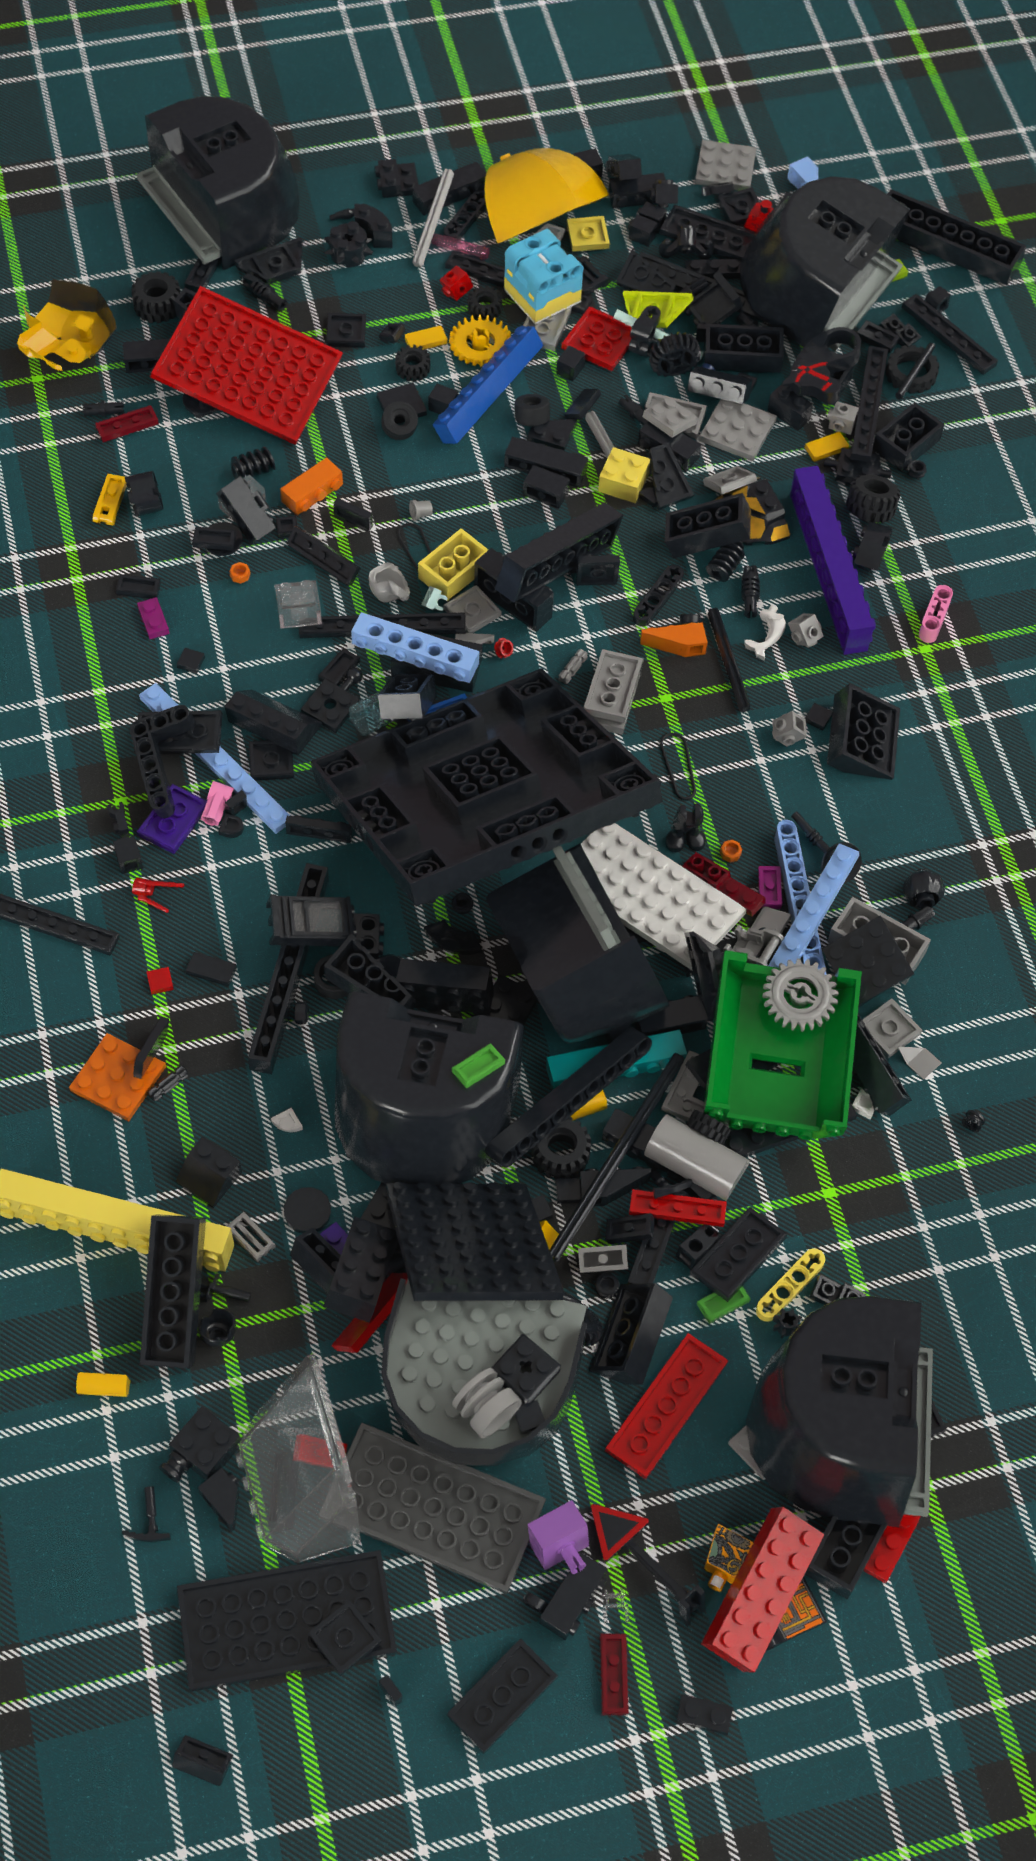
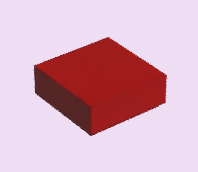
M169 967L147 971L152 995L174 990Z

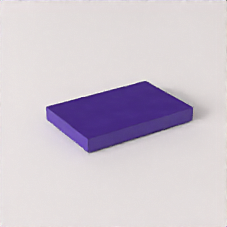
M172 784L170 790L175 805L174 814L164 819L160 818L152 810L137 830V836L175 854L201 819L207 801Z

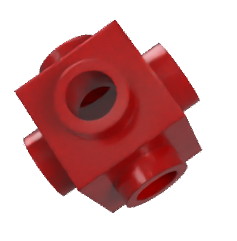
M457 265L440 279L443 293L447 297L451 296L456 301L474 287L467 272Z

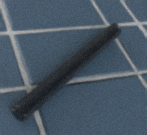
M711 608L708 610V617L739 711H749L751 705L719 609Z

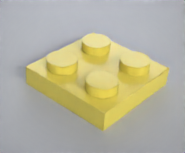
M604 216L567 219L572 252L609 249L610 242Z

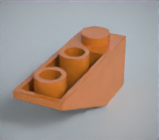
M703 622L676 626L669 625L659 628L650 627L641 630V645L683 657L706 655L708 642Z

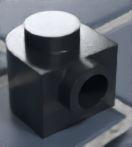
M939 286L935 290L930 291L926 295L925 300L938 312L942 313L949 307L951 294Z

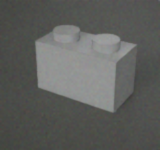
M626 1245L578 1248L580 1273L628 1269Z

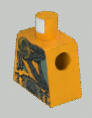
M718 1524L704 1567L706 1571L712 1573L707 1584L711 1589L721 1592L726 1581L731 1584L733 1583L753 1542Z

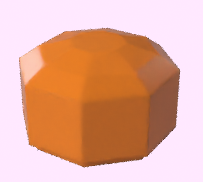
M241 562L233 564L229 571L233 582L240 584L248 581L251 575L248 565Z
M734 840L725 841L720 849L722 859L730 863L738 861L742 854L740 843Z

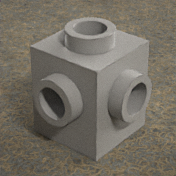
M841 402L835 403L834 409L830 408L827 420H830L828 429L851 435L856 423L859 407Z
M803 613L788 622L792 632V639L797 645L811 647L818 643L817 640L824 637L821 630L822 626L815 614Z
M794 711L783 714L772 721L774 739L786 747L807 737L806 719Z

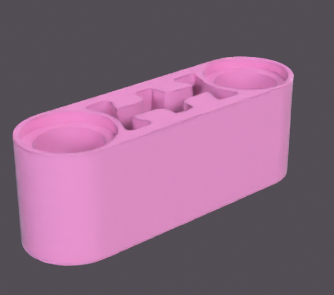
M939 585L934 590L919 631V638L923 642L932 643L937 639L953 595V591L949 586ZM935 611L938 612L937 617L934 616Z

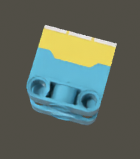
M545 229L511 245L505 252L504 290L534 324L581 302L584 267L572 254L567 255L562 250L559 239L549 229Z

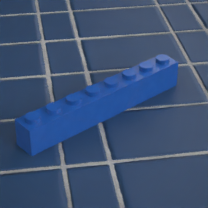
M520 326L516 328L515 333L504 342V345L493 354L490 361L483 365L482 370L471 379V382L460 391L457 398L451 401L448 408L438 416V419L432 425L442 443L457 444L544 346L534 326Z

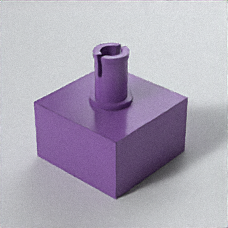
M572 1500L527 1524L530 1546L544 1570L563 1560L569 1566L572 1574L578 1573L577 1567L580 1571L585 1568L586 1564L578 1552L589 1546L588 1526Z

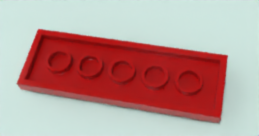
M688 1333L607 1445L605 1452L644 1479H647L726 1367L729 1360Z

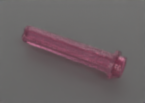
M436 233L433 234L431 240L433 245L480 257V260L487 259L490 253V248L487 245L480 246Z

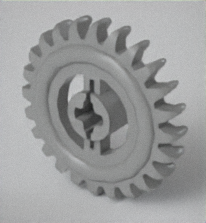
M797 958L796 964L788 960L787 966L780 963V971L772 969L771 972L774 976L769 975L766 977V980L770 983L763 985V989L768 990L762 995L763 998H768L764 1003V1007L772 1006L768 1015L777 1013L775 1022L784 1019L783 1028L790 1022L792 1031H794L797 1024H799L802 1032L805 1029V1024H808L810 1030H813L814 1022L821 1027L823 1023L822 1018L826 1021L830 1019L827 1012L831 1014L835 1012L832 1005H837L838 1000L833 997L838 996L839 992L833 990V988L836 987L837 983L829 982L832 979V975L824 974L826 971L825 967L817 969V962L811 966L809 959H806L804 964H802L799 958ZM795 979L807 980L816 988L817 996L811 994V988L806 983L799 982L793 985L789 982ZM784 991L790 994V1004L784 998ZM799 994H803L801 998L797 997ZM808 1003L812 1005L807 1009H800L806 1007Z

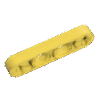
M809 1249L760 1299L756 1307V1314L759 1319L765 1322L772 1321L774 1315H779L781 1308L785 1309L822 1270L825 1263V1256L822 1251ZM817 1257L818 1262L813 1263L808 1270L806 1266L809 1264L810 1258L814 1259ZM797 1271L804 1274L805 1280L803 1282H796L792 1278V1274ZM777 1289H787L790 1294L789 1297L785 1299L780 1298L776 1293ZM772 1300H774L775 1304L771 1312L764 1313L763 1308L768 1307Z

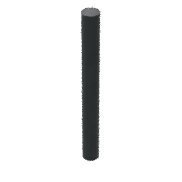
M929 343L895 394L897 399H902L935 349L934 343Z

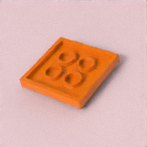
M107 1033L69 1086V1089L80 1097L129 1122L148 1095V1090L154 1086L165 1070L166 1063L154 1057L142 1079L134 1077V1063L140 1049Z

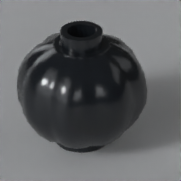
M922 868L913 872L905 880L903 892L906 900L911 905L920 909L926 906L932 908L943 898L945 886L939 874Z

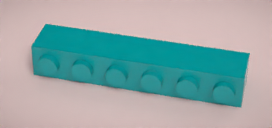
M680 1030L648 1036L652 1040L649 1052L619 1077L626 1076L630 1078L643 1072H657L665 1068L674 1053L682 1055L685 1060L687 1051ZM607 1045L547 1057L546 1069L552 1090Z

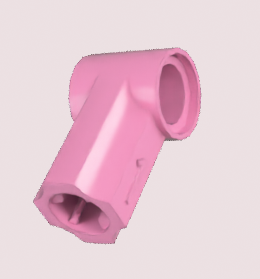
M216 781L212 782L207 796L208 801L201 816V820L205 824L211 826L219 825L225 810V802L233 794V787Z

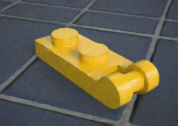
M107 474L93 513L94 523L106 522L107 525L114 526L116 515L127 487L124 476Z

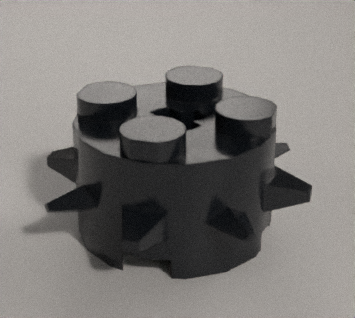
M351 221L347 224H341L337 227H332L330 236L324 238V241L330 245V249L325 251L324 254H330L331 259L337 265L345 264L347 268L356 267L364 262L366 255L373 254V251L367 247V243L373 240V238H367L366 232L357 222Z

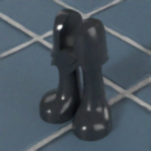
M685 804L680 805L672 823L673 829L669 831L665 841L666 847L671 852H680L684 848V832H686V841L690 849L700 851L705 847L706 836L700 829L704 819V812L700 804H693L692 812H687Z

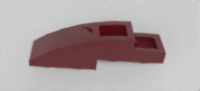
M697 852L682 865L683 868L746 908V914L751 917L766 903L764 896L731 878L730 871Z

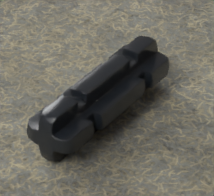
M179 1065L174 1069V1073L171 1072L157 1083L158 1086L150 1088L148 1090L149 1097L153 1101L159 1100L162 1097L161 1094H166L179 1084V1080L183 1081L188 1077V1071L184 1066Z

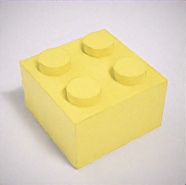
M613 447L599 476L598 492L636 503L639 492L642 490L649 475L650 458Z

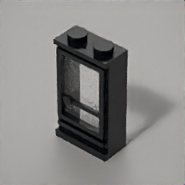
M271 894L266 902V908H271L268 926H273V935L269 940V945L341 946L351 933L356 937L357 930L352 920L354 917V905L351 904L350 896L346 898L300 897Z

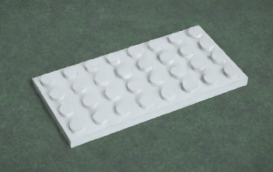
M616 823L594 831L581 843L623 925L691 970L692 966L684 933L694 931L716 946L746 914V908Z

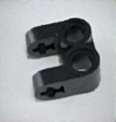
M646 307L634 322L630 332L632 339L629 344V351L645 358L649 357V350L652 348V344L657 343V339L653 337L661 317V311L658 307Z

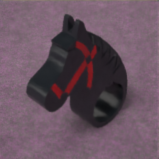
M846 327L832 328L815 336L806 344L796 358L790 376L782 382L784 386L782 392L793 391L798 396H813L828 405L837 403L840 399L841 384L837 379L830 377V375L850 369L857 364L861 348L860 336L854 330ZM841 343L850 346L853 351L846 354H837L827 349L833 344Z

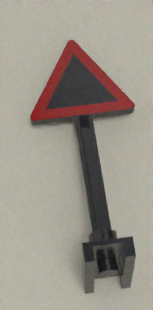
M592 1504V1515L604 1562H608L622 1548L626 1547L675 1596L674 1599L679 1603L680 1621L686 1627L691 1625L690 1614L696 1609L701 1613L706 1610L705 1591L698 1584L690 1592L685 1587L682 1588L633 1539L649 1524V1519Z

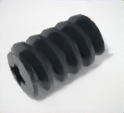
M265 446L261 450L255 449L253 453L248 451L246 456L240 454L238 458L236 456L231 458V470L234 479L241 475L246 480V473L254 477L255 470L258 475H261V468L267 473L269 472V466L275 470L273 456Z
M739 541L720 546V549L717 550L712 560L706 566L707 573L720 582L728 581L729 576L733 574L737 565L745 557L742 542Z

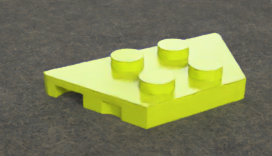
M623 291L626 310L629 315L637 319L648 306H656L660 309L661 317L660 322L656 326L657 328H667L694 299L692 293Z

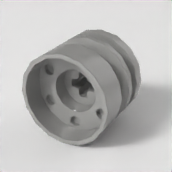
M493 1368L482 1371L468 1381L452 1402L456 1410H461L463 1418L474 1415L470 1426L481 1438H486L500 1429L513 1417L522 1404V1400L511 1388L500 1391L504 1380L500 1377L496 1378L497 1372Z

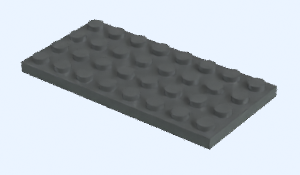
M361 1423L320 1515L508 1594L530 1541L527 1524L539 1518L546 1498L466 1465L454 1464L422 1449L418 1445Z

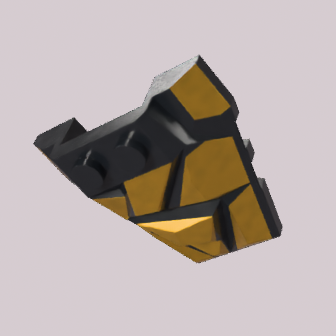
M757 477L756 482L720 494L712 500L740 493L744 494L751 509L750 539L741 541L746 542V546L753 545V542L765 541V545H772L790 539L788 524L784 519V508L767 479Z

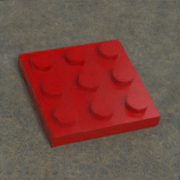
M589 306L562 342L561 349L566 350L568 346L586 353L585 360L613 371L629 349L632 339L630 337L632 327L614 319L611 315Z

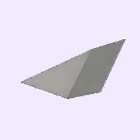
M898 1047L906 1064L923 1080L942 1064L926 1048Z

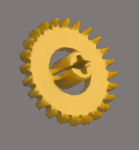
M479 314L478 321H475L473 315H471V322H468L465 317L464 325L458 321V329L456 326H453V331L450 332L449 344L453 354L458 356L460 361L465 360L466 364L471 362L472 366L479 364L480 367H483L484 364L490 361L493 354L504 345V342L511 337V331H508L507 325L503 328L502 321L496 325V317H494L492 322H489V315H487L486 319L482 321L481 314ZM490 336L495 342L494 345L489 343ZM468 339L472 341L473 349L468 346Z

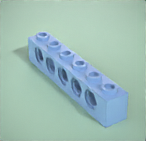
M363 612L360 613L351 631L352 644L357 647L375 651L380 655L393 657L398 661L414 664L419 668L432 670L437 674L453 677L458 681L470 683L479 665V651Z

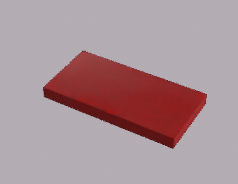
M392 1273L386 1279L370 1323L354 1318L331 1345L336 1351L359 1352L391 1313L400 1278L405 1279L407 1284V1273Z

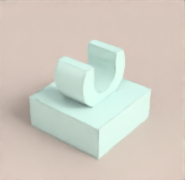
M430 586L421 605L432 610L434 608L443 610L442 607L438 606L437 602L441 598L444 600L448 598L441 594V590Z

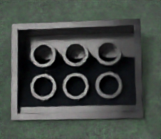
M848 684L834 694L827 765L845 773L888 780L894 779L900 708L852 684Z

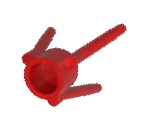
M136 877L132 893L138 895V901L146 902L168 913L169 909L147 898V896H152L155 886L183 888L185 885L183 883L151 881Z

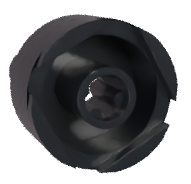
M154 471L125 477L127 488H131L128 492V497L131 504L135 503L133 510L136 517L164 509Z

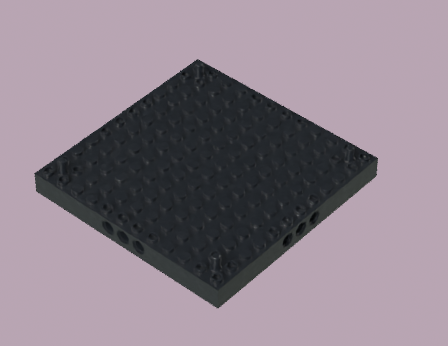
M542 668L428 713L418 721L406 722L310 761L317 785L415 906L426 903L432 904L436 901L437 897L447 895L451 891L468 886L482 878H487L522 861L530 860L534 856L551 851L553 848L565 843H570L574 839L591 834L605 826H610L626 817H637L639 812L663 802L659 779Z

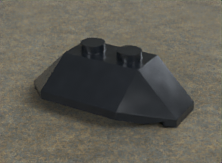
M694 931L686 932L684 934L698 996L701 995L708 1021H712L715 1018L721 961L724 953H721L720 948Z

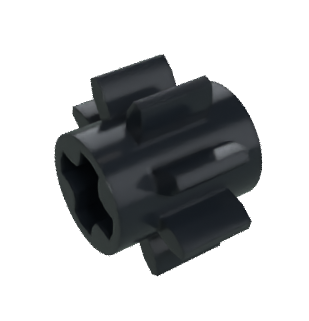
M781 1308L780 1316L774 1315L773 1321L778 1323L774 1326L773 1331H778L781 1334V1339L784 1336H790L799 1326L798 1323L801 1322L802 1316H797L794 1313V1309L785 1311Z

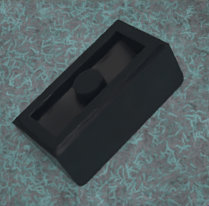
M185 1735L174 1754L172 1766L175 1769L220 1786L230 1766L233 1754Z

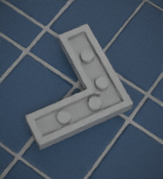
M690 1050L661 1108L662 1111L685 1121H688L694 1109L701 1112L704 1111V1102L693 1097L700 1083L685 1065L687 1060L699 1055Z

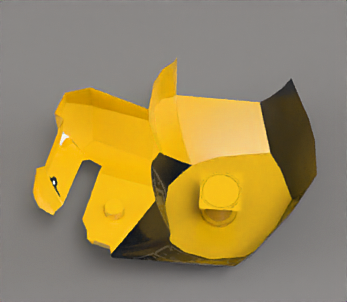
M52 279L49 301L35 318L27 313L24 306L27 325L30 329L19 335L17 345L26 356L42 359L53 369L62 371L60 365L47 360L44 356L54 352L67 361L81 363L87 358L92 359L94 355L101 352L113 336L117 328L116 321L107 302L97 289L81 283Z

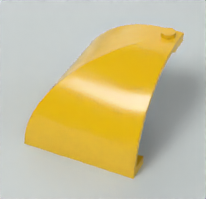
M552 148L531 149L512 156L510 153L500 157L501 161L491 165L485 177L486 207L498 244L562 214L609 196L602 180L589 165L570 153Z

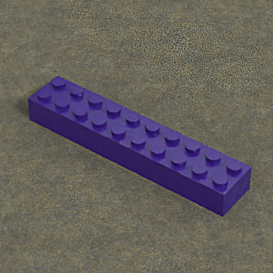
M818 466L795 469L790 497L843 654L868 651L876 624L874 618L870 616L869 603L864 599V588L858 582V571L853 567V558L851 552L847 550L846 537L842 536L841 522L836 518L835 505L831 504L830 491L825 487L824 474L820 473Z

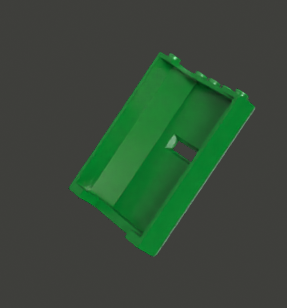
M725 950L721 961L703 1113L715 1118L724 1125H729L732 1129L749 1128L757 1133L775 1132L776 1135L782 1137L794 1135L802 1140H812V1138L818 1139L843 1135L848 1122L862 971L839 968L836 975L832 976V979L829 981L837 983L833 990L839 992L838 996L833 997L838 1000L837 1005H832L835 1012L833 1014L827 1012L830 1016L829 1021L822 1018L823 1023L821 1027L814 1022L813 1030H810L808 1024H805L803 1032L799 1024H797L794 1031H792L790 1022L783 1028L784 1019H780L777 1022L774 1021L777 1013L768 1015L772 1006L764 1007V1003L768 998L762 997L763 993L768 991L763 989V985L770 983L766 980V977L769 975L774 976L771 972L772 969H778L779 971L780 969L747 963V953ZM795 979L789 982L793 985L799 982L806 983L811 988V994L817 996L816 988L809 981ZM784 991V998L790 1004V994ZM799 994L797 997L801 998L803 994ZM808 1003L806 1007L800 1009H807L812 1005ZM752 1059L800 1066V1075L751 1068Z

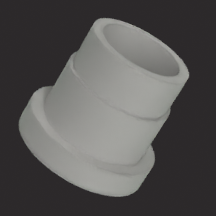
M411 500L409 503L410 515L414 521L419 520L421 517L432 515L433 509L429 500Z

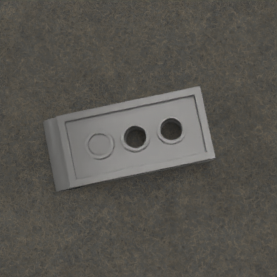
M602 649L584 709L608 732L623 735L642 672L644 658Z

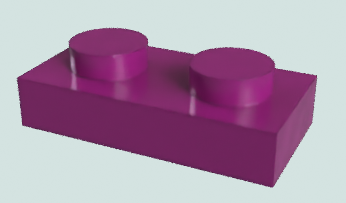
M157 597L137 603L149 639L170 634Z
M781 866L758 867V892L766 899V903L761 908L781 909L782 907Z

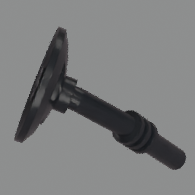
M798 811L792 814V819L807 834L806 838H810L809 841L812 842L813 846L816 845L824 853L821 861L822 872L832 857L833 850L837 848L839 843L859 851L855 845L849 842H839L829 847L822 840L823 836H819L820 833L817 832L816 828L813 829ZM860 851L859 857L844 883L852 880L859 872L862 863Z

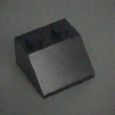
M202 1136L188 1153L176 1179V1184L214 1208L241 1175V1162Z

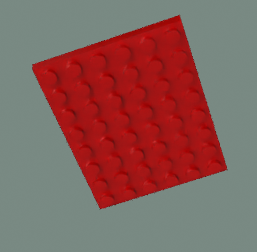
M200 286L151 372V378L296 445L338 366L343 352Z

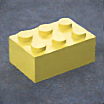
M461 528L418 563V579L428 587L431 586L441 590V594L448 598L446 600L448 602L474 580L475 562L488 549Z

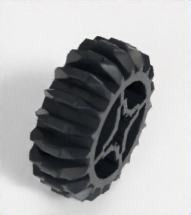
M680 332L676 334L671 333L669 336L664 335L663 339H657V343L652 344L648 355L649 362L657 375L663 374L665 377L679 376L680 374H686L687 371H692V367L697 366V362L700 361L701 349L698 341L692 334L688 335L686 332L683 334Z

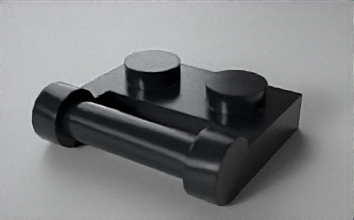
M587 256L577 259L585 268L583 270L581 294L588 295L600 287L605 288L608 286L610 278L600 273L590 263V259Z

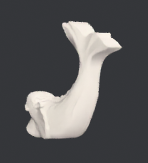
M773 604L770 605L768 610L763 609L760 612V618L767 622L769 628L765 641L758 643L752 640H745L744 642L746 649L754 651L756 658L764 661V651L780 639L786 627L784 615L776 613L778 607Z

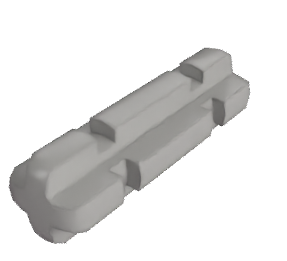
M579 649L575 653V656L565 666V670H562L559 674L560 682L564 684L569 683L572 679L571 677L582 666L581 663H584L588 658L586 651Z

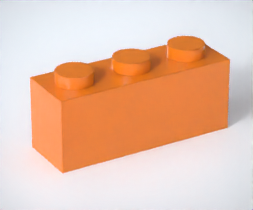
M326 457L280 488L281 502L295 515L307 511L316 502L323 500L328 494L338 490L343 485L342 471Z

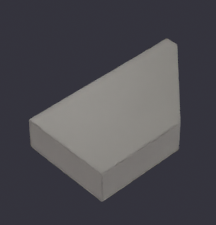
M466 633L456 634L455 639L477 644L494 643L493 634Z

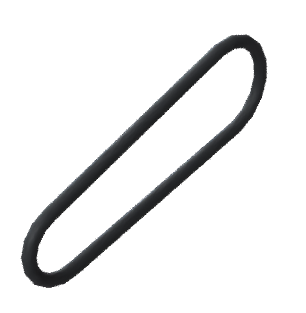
M405 523L399 527L397 537L418 572V566L403 542L400 531L406 526L418 528L429 554L431 549L422 528L415 523Z
M678 733L665 734L660 740V748L674 791L680 799H692L696 794V787L687 741ZM669 736H677L684 742L693 793L688 797L679 794L663 747L664 739Z

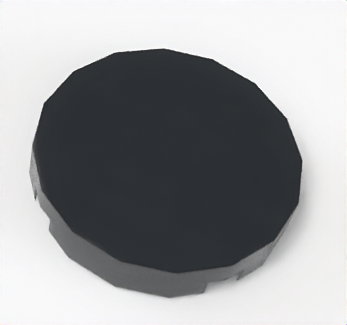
M304 1187L294 1191L288 1196L284 1204V1217L287 1224L299 1233H304L312 1227L317 1232L322 1230L328 1224L331 1216V1204L328 1197L321 1190L313 1187Z

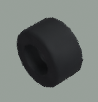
M526 394L515 400V420L519 424L538 426L543 425L550 419V403L546 396Z

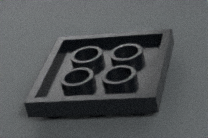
M881 915L822 948L835 974L839 968L862 971L859 1006L915 975Z

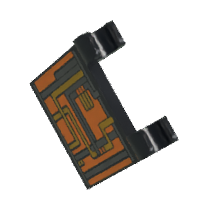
M804 1576L766 1651L827 1622Z

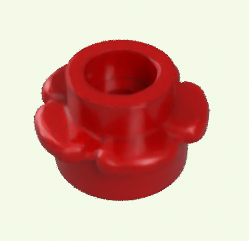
M500 638L495 642L494 650L497 657L507 658L513 653V644L510 640Z

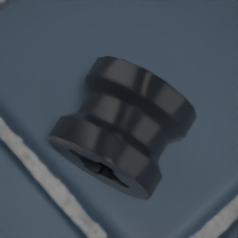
M171 1451L166 1463H162L159 1466V1469L176 1483H179L183 1472L191 1468V1465L174 1451Z

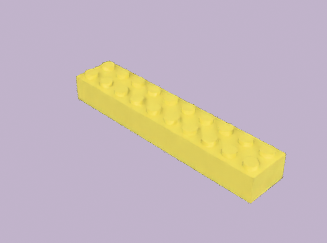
M5 1169L0 1170L1 1216L8 1219L13 1217L20 1218L32 1225L36 1223L43 1224L48 1229L55 1231L58 1229L66 1230L74 1236L86 1235L97 1242L109 1241L120 1248H127V1246L136 1248L138 1252L148 1254L152 1215L184 1216ZM206 1221L202 1266H205L207 1270L212 1272H218L219 1270L226 1272L234 1248L231 1228Z

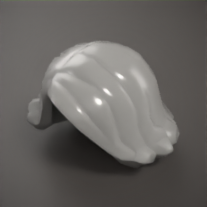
M383 563L369 572V587L379 601L388 603L397 599L402 601L409 599L410 588L407 581L393 563Z

